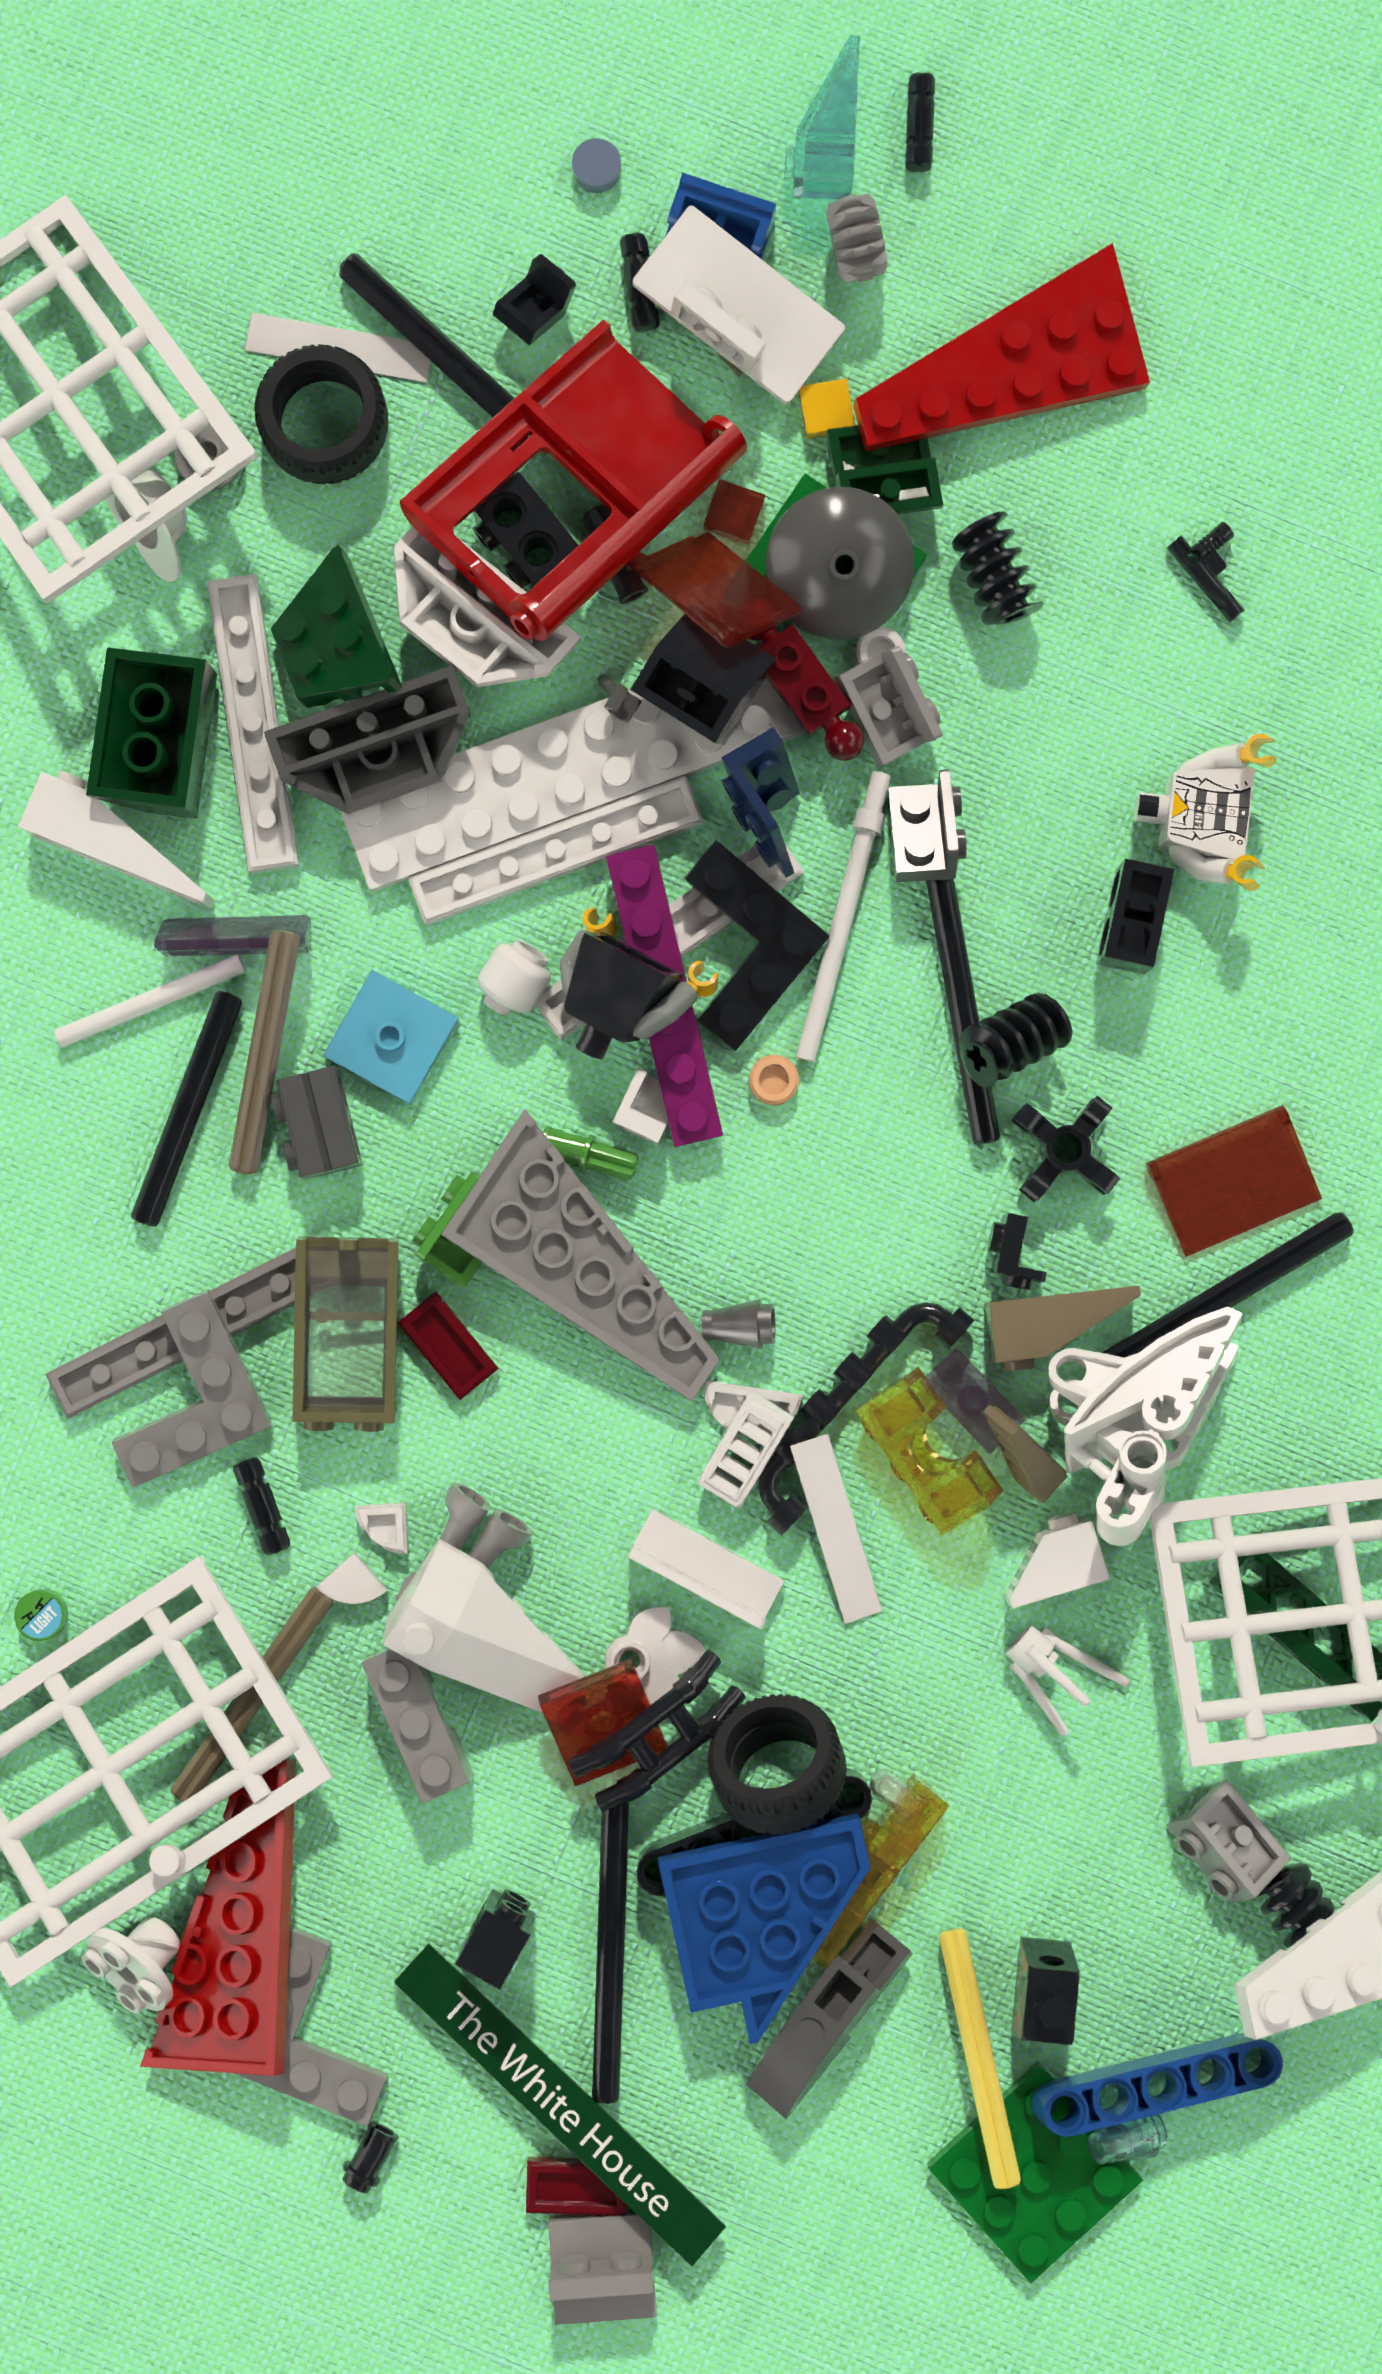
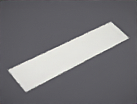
M257 313L251 314L245 351L281 357L282 355L286 356L287 352L293 351L296 348L301 349L302 346L312 344L318 346V344L331 345L332 347L336 346L347 350L349 353H353L366 363L375 374L427 383L431 361L409 340Z
M828 1433L790 1446L844 1623L847 1624L882 1612Z

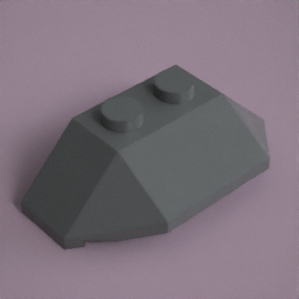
M451 665L401 683L403 688L397 692L388 693L383 689L264 731L280 780L346 814L357 812L441 782L471 714L454 666Z

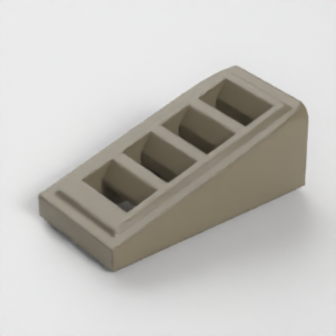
M990 1404L983 1412L1014 1480L1039 1502H1045L1068 1477L1066 1475L1067 1471L1016 1422L997 1406Z

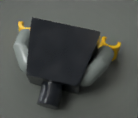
M589 908L584 912L582 918L586 930H580L576 934L559 962L563 995L566 997L564 1010L567 1014L586 1023L576 1048L590 1057L601 1060L604 1058L612 1038L625 1043L652 1037L680 1018L697 1001V996L707 997L715 993L719 982L718 973L713 974L712 978L705 982L695 979L705 969L703 961L692 963L688 970V982H680L683 977L682 973L614 938L617 926L612 913L607 915L604 923L596 925L599 920L596 908Z

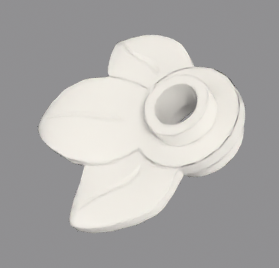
M652 1607L638 1613L633 1618L627 1635L615 1639L608 1647L605 1655V1666L611 1678L619 1684L634 1686L641 1699L648 1704H653L672 1689V1685L680 1679L678 1675L695 1665L705 1651L704 1645L689 1633L670 1630L671 1615L668 1607ZM626 1651H634L639 1655L640 1662L634 1668H626L620 1661L621 1655Z

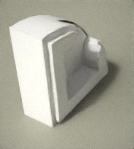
M407 1502L355 1506L359 1525L372 1541L390 1552L409 1553Z
M356 1552L316 1586L327 1597L347 1604L371 1601L388 1590Z

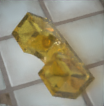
M918 1366L874 1394L856 1409V1412L861 1417L862 1426L867 1435L878 1442L889 1458L890 1466L895 1476L907 1484L918 1500L919 1509L924 1518L931 1524H934L941 1535H944L987 1509L1004 1490L976 1449L961 1458L947 1459L938 1455L930 1447L926 1436L927 1425L947 1407Z

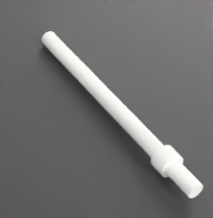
M872 772L863 808H857L852 826L856 830L831 923L830 937L826 942L796 1058L815 1062L875 836H880L886 818L882 810L891 780L890 775L882 772Z

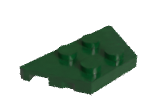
M337 545L329 552L271 627V632L295 695L307 708L327 705L337 699L343 701L362 698L363 690L383 687L388 693H392L403 688L349 555Z

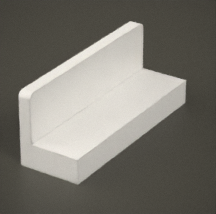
M653 1508L628 1554V1557L761 1630L767 1621L766 1615L785 1582L784 1579Z

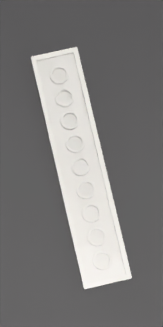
M758 642L754 645H756L757 647H761L762 643ZM767 678L763 681L725 745L710 741L635 692L628 690L630 694L642 701L629 723L619 720L604 708L609 699L606 698L454 754L443 780L439 783L351 814H346L342 811L341 814L369 890L373 893L406 881L408 877L679 777L685 775L688 777L723 764L721 757L773 727L783 741L800 736L806 732Z

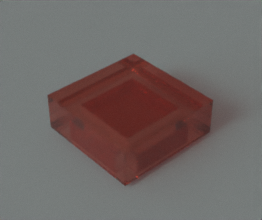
M719 479L703 524V530L750 545L766 495Z

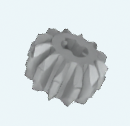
M852 194L841 197V200L829 203L826 215L839 276L846 283L854 281L860 283L884 274L888 266L887 254L875 200L869 194L857 196Z

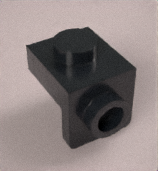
M538 254L532 260L527 276L496 302L492 315L530 346L565 316L576 283L543 254Z
M1012 1213L1003 1214L1001 1223L993 1222L990 1230L987 1251L995 1252L991 1273L1003 1275L1002 1285L1031 1290L1032 1282H1045L1047 1272L1018 1266L1028 1217Z

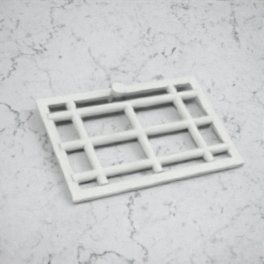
M64 195L0 239V267L29 247L33 248L46 266L45 270L0 300V334L42 392L0 421V467L37 519L36 522L20 531L0 502V538L46 604L53 601L259 457L67 195ZM61 225L65 226L78 244V247L65 256L60 254L47 236ZM92 263L137 324L136 328L123 337L120 336L76 275L77 272ZM57 286L62 288L105 347L103 351L59 381L13 318ZM150 343L198 407L197 410L184 419L180 418L134 355ZM117 366L165 430L164 433L119 464L71 399ZM53 410L56 411L101 474L99 478L56 508L52 507L7 443ZM209 426H212L228 448L226 452L213 461L195 438V436ZM176 449H179L195 473L147 505L130 481ZM114 493L131 518L83 550L66 526ZM48 538L51 539L66 561L65 564L52 573H49L33 550Z
M1382 1478L1161 1503L1153 1510L1150 1516V1524L1189 1767L1382 1743V1709L1378 1713L1376 1723L1267 1736L1264 1715L1382 1701V1680H1377L1367 1621L1382 1620V1599L1363 1600L1354 1543L1382 1540V1519L1350 1523L1347 1503L1382 1499ZM1320 1506L1327 1507L1328 1526L1234 1536L1231 1521L1233 1516ZM1211 1520L1214 1539L1176 1543L1173 1523ZM1333 1546L1343 1604L1247 1615L1237 1557ZM1217 1559L1226 1618L1189 1622L1180 1563ZM1347 1624L1357 1683L1260 1695L1251 1635ZM1230 1638L1239 1698L1202 1702L1193 1643ZM1243 1718L1246 1739L1209 1744L1206 1723Z
M198 1556L0 1686V1712L42 1684H44L53 1700L0 1735V1759L64 1718L92 1766L91 1769L10 1822L0 1806V1852L2 1851L31 1900V1902L0 1921V1971L10 1988L94 1934L98 1929L105 1927L334 1777L206 1565L205 1559L201 1556ZM193 1586L202 1603L170 1623L161 1606ZM144 1618L153 1633L152 1636L70 1689L61 1674L62 1671ZM214 1620L243 1669L210 1690L181 1640ZM164 1652L193 1702L110 1756L81 1706ZM254 1687L283 1737L250 1757L221 1707ZM204 1719L233 1770L152 1823H149L120 1773ZM294 1754L304 1772L271 1792L262 1774ZM103 1785L132 1836L51 1889H48L20 1839ZM242 1787H245L254 1802L253 1805L182 1851L172 1844H164L155 1848L149 1857L151 1872L71 1924L67 1922L59 1908L60 1906ZM42 1919L51 1937L24 1955L19 1956L10 1939Z

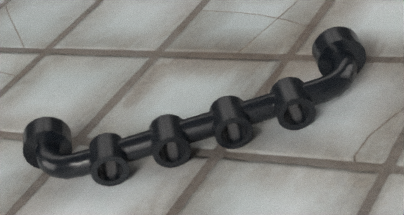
M922 1302L908 1307L894 1321L885 1315L866 1336L873 1342V1345L860 1358L854 1352H851L834 1371L833 1374L840 1381L829 1394L826 1395L821 1389H818L804 1404L800 1412L807 1418L795 1432L789 1428L787 1429L759 1478L758 1489L761 1501L772 1514L767 1524L779 1535L783 1536L808 1508L794 1493L786 1500L779 1492L778 1483L781 1476L795 1462L790 1446L816 1438L918 1324L930 1322L940 1328L934 1337L949 1350L975 1321L967 1312L959 1307L952 1313L939 1304Z

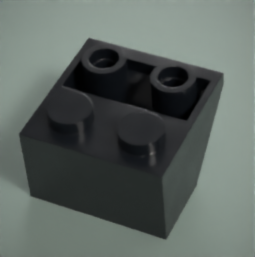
M691 606L656 645L630 690L710 741L725 745L777 659L699 609Z

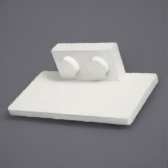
M689 206L633 278V286L786 405L792 401L845 330V325L694 206Z

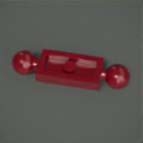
M758 600L747 603L738 615V626L741 633L750 640L760 641L762 646L759 648L777 659L766 677L809 737L820 729H824L826 732L824 739L825 748L830 756L839 761H849L856 758L864 746L863 733L856 724L842 721L839 717L850 709L851 704L793 624L781 633H778L776 630L777 615L771 605Z

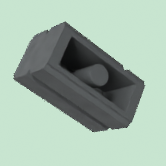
M329 1066L276 1080L279 1093L272 1094L271 1101L277 1122L287 1123L291 1141L284 1142L283 1149L290 1171L298 1170L300 1178L307 1180L363 1165L340 1070L337 1067Z

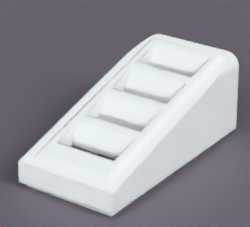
M751 1391L709 1460L698 1483L731 1505L740 1508L752 1492L792 1423L794 1416ZM751 1414L773 1427L775 1430L772 1435L748 1421L749 1415ZM741 1432L764 1446L763 1450L761 1451L738 1437V1434ZM729 1450L754 1464L752 1469L728 1455Z

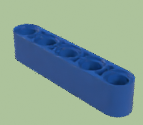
M1239 2033L1048 2081L1041 2084L1034 2092L1032 2111L1035 2118L1053 2133L1063 2137L1075 2136L1267 2087L1275 2083L1280 2077L1283 2069V2058L1279 2049L1273 2043L1262 2038L1257 2040L1245 2037L1244 2033ZM1258 2047L1261 2053L1260 2064L1255 2070L1247 2072L1245 2068L1246 2055L1251 2049ZM1211 2059L1214 2069L1213 2075L1208 2082L1199 2084L1196 2073L1198 2066L1203 2061ZM1163 2071L1166 2077L1164 2090L1156 2096H1150L1148 2091L1150 2078L1155 2073ZM1109 2084H1116L1118 2089L1116 2102L1108 2108H1101L1099 2103L1101 2091ZM1061 2096H1067L1070 2102L1068 2114L1063 2119L1053 2121L1050 2116L1052 2103Z

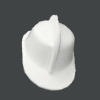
M148 470L130 481L147 505L172 489L160 474L154 470ZM114 493L105 499L111 513L120 525L131 518ZM185 509L135 543L153 572L162 580L170 583L179 579L181 572L180 558L175 542L186 529L187 515Z

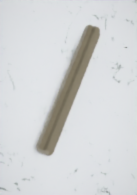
M273 930L269 938L229 1159L230 1170L241 1174L256 1173L260 1162L300 943L299 935L287 930Z
M316 1587L311 1588L262 1657L277 1682L282 1678L333 1605V1599L327 1597ZM254 1687L233 1699L224 1711L239 1738L263 1705ZM211 1731L171 1787V1793L182 1802L204 1789L226 1758Z

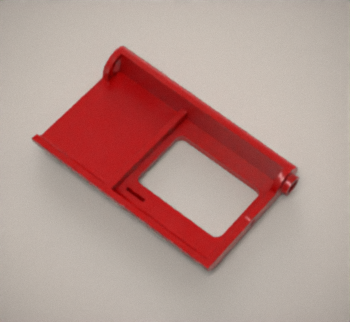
M603 319L400 500V508L408 522L430 544L510 617L513 627L521 636L528 640L534 638L538 641H545L747 452V444L738 427L724 416L713 415L704 423L617 342L611 332V326ZM545 452L551 455L607 507L611 516L529 592L519 594L455 536L453 530L536 454Z

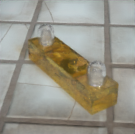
M889 1769L877 1770L870 1778L869 1787L872 1794L888 1807L876 1822L870 1818L862 1826L870 1870L813 1956V1959L825 1969L831 1964L950 1806L945 1796L915 1773L911 1775L907 1782Z

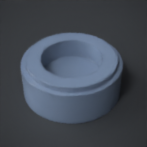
M593 138L584 141L576 148L572 158V169L578 185L592 193L606 192L616 185L621 175V158L618 150L612 143L604 139Z

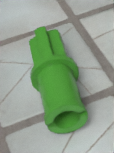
M546 1126L543 1131L546 1138L565 1159L564 1161L569 1165L579 1167V1172L585 1174L587 1169L624 1180H631L636 1173L639 1159L636 1153L595 1142L596 1136L591 1134L586 1138L566 1133L550 1126Z

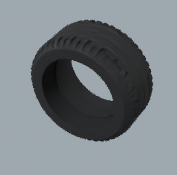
M312 344L302 346L301 349L296 348L293 351H289L286 356L282 355L273 363L272 367L268 368L257 389L254 410L256 426L260 437L275 463L285 472L299 480L322 485L326 483H341L343 480L347 481L367 469L371 462L375 461L380 450L383 448L387 437L389 420L388 409L381 386L369 366L359 357L345 349L336 346L332 347L331 345L318 344V346ZM331 381L343 384L355 391L362 400L363 412L355 431L342 443L327 449H308L293 443L283 433L282 416L284 409L292 396L303 387L316 382Z
M771 1694L767 1697L766 1695L762 1696L759 1699L754 1698L753 1701H747L744 1705L741 1704L738 1709H734L731 1714L726 1716V1720L721 1721L720 1726L716 1729V1733L712 1736L710 1748L708 1749V1771L721 1805L733 1820L750 1831L754 1830L756 1833L784 1835L788 1832L792 1834L793 1831L799 1832L804 1827L805 1829L808 1828L810 1824H816L817 1820H821L825 1814L829 1813V1809H833L845 1785L847 1773L846 1758L833 1722L817 1705L798 1696H791L789 1694L785 1696L778 1694L775 1696ZM779 1741H798L816 1749L810 1766L802 1775L788 1784L775 1788H757L739 1780L740 1773L747 1760L759 1749Z

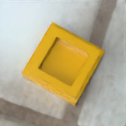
M847 378L803 385L798 391L806 439L824 437L827 429L855 426Z

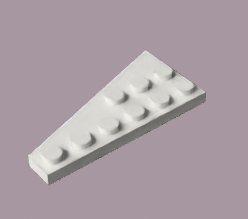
M1382 1871L1340 1902L1342 1907L1326 1920L1318 1919L1306 1929L1308 1934L1290 1948L1278 1950L1234 1984L1245 2037L1257 2040L1382 1999Z

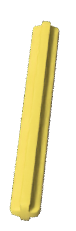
M963 1928L951 1929L942 1932L939 1940L993 2186L996 2189H1007L1019 2185L1021 2177L967 1934Z

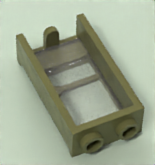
M298 1236L296 1239L292 1422H304L303 1429L333 1430L334 1422L354 1423V1430L376 1432L384 1430V1423H394L399 1238Z

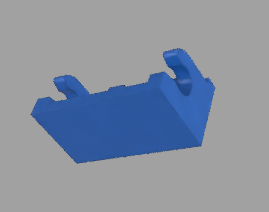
M682 173L667 219L669 226L666 235L689 206H694L762 259L775 224L776 203Z

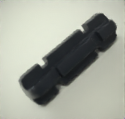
M915 72L909 77L905 167L910 172L929 171L933 160L935 77L931 73Z
M640 232L626 234L620 239L621 255L625 261L623 269L628 302L632 306L629 309L631 324L636 332L652 331L657 329L660 324L658 308H655L654 302L633 286V278L650 256L648 240Z
M252 1457L233 1466V1472L238 1485L243 1484L245 1489L241 1493L255 1530L259 1529L262 1536L258 1537L263 1553L272 1555L287 1549L290 1546V1539L286 1528L280 1527L279 1521L282 1520L269 1483L264 1484L262 1476L266 1474L260 1459Z

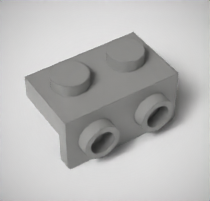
M899 646L882 651L833 678L838 688L851 704L849 711L856 725L861 729L864 742L877 767L884 766L920 745L935 741L943 736L939 727L941 722L939 712L934 703L929 698H925L917 682L919 673L916 664L907 653H903Z

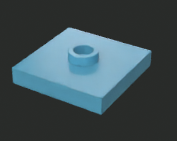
M371 970L323 1056L412 1105L460 1019L376 971Z

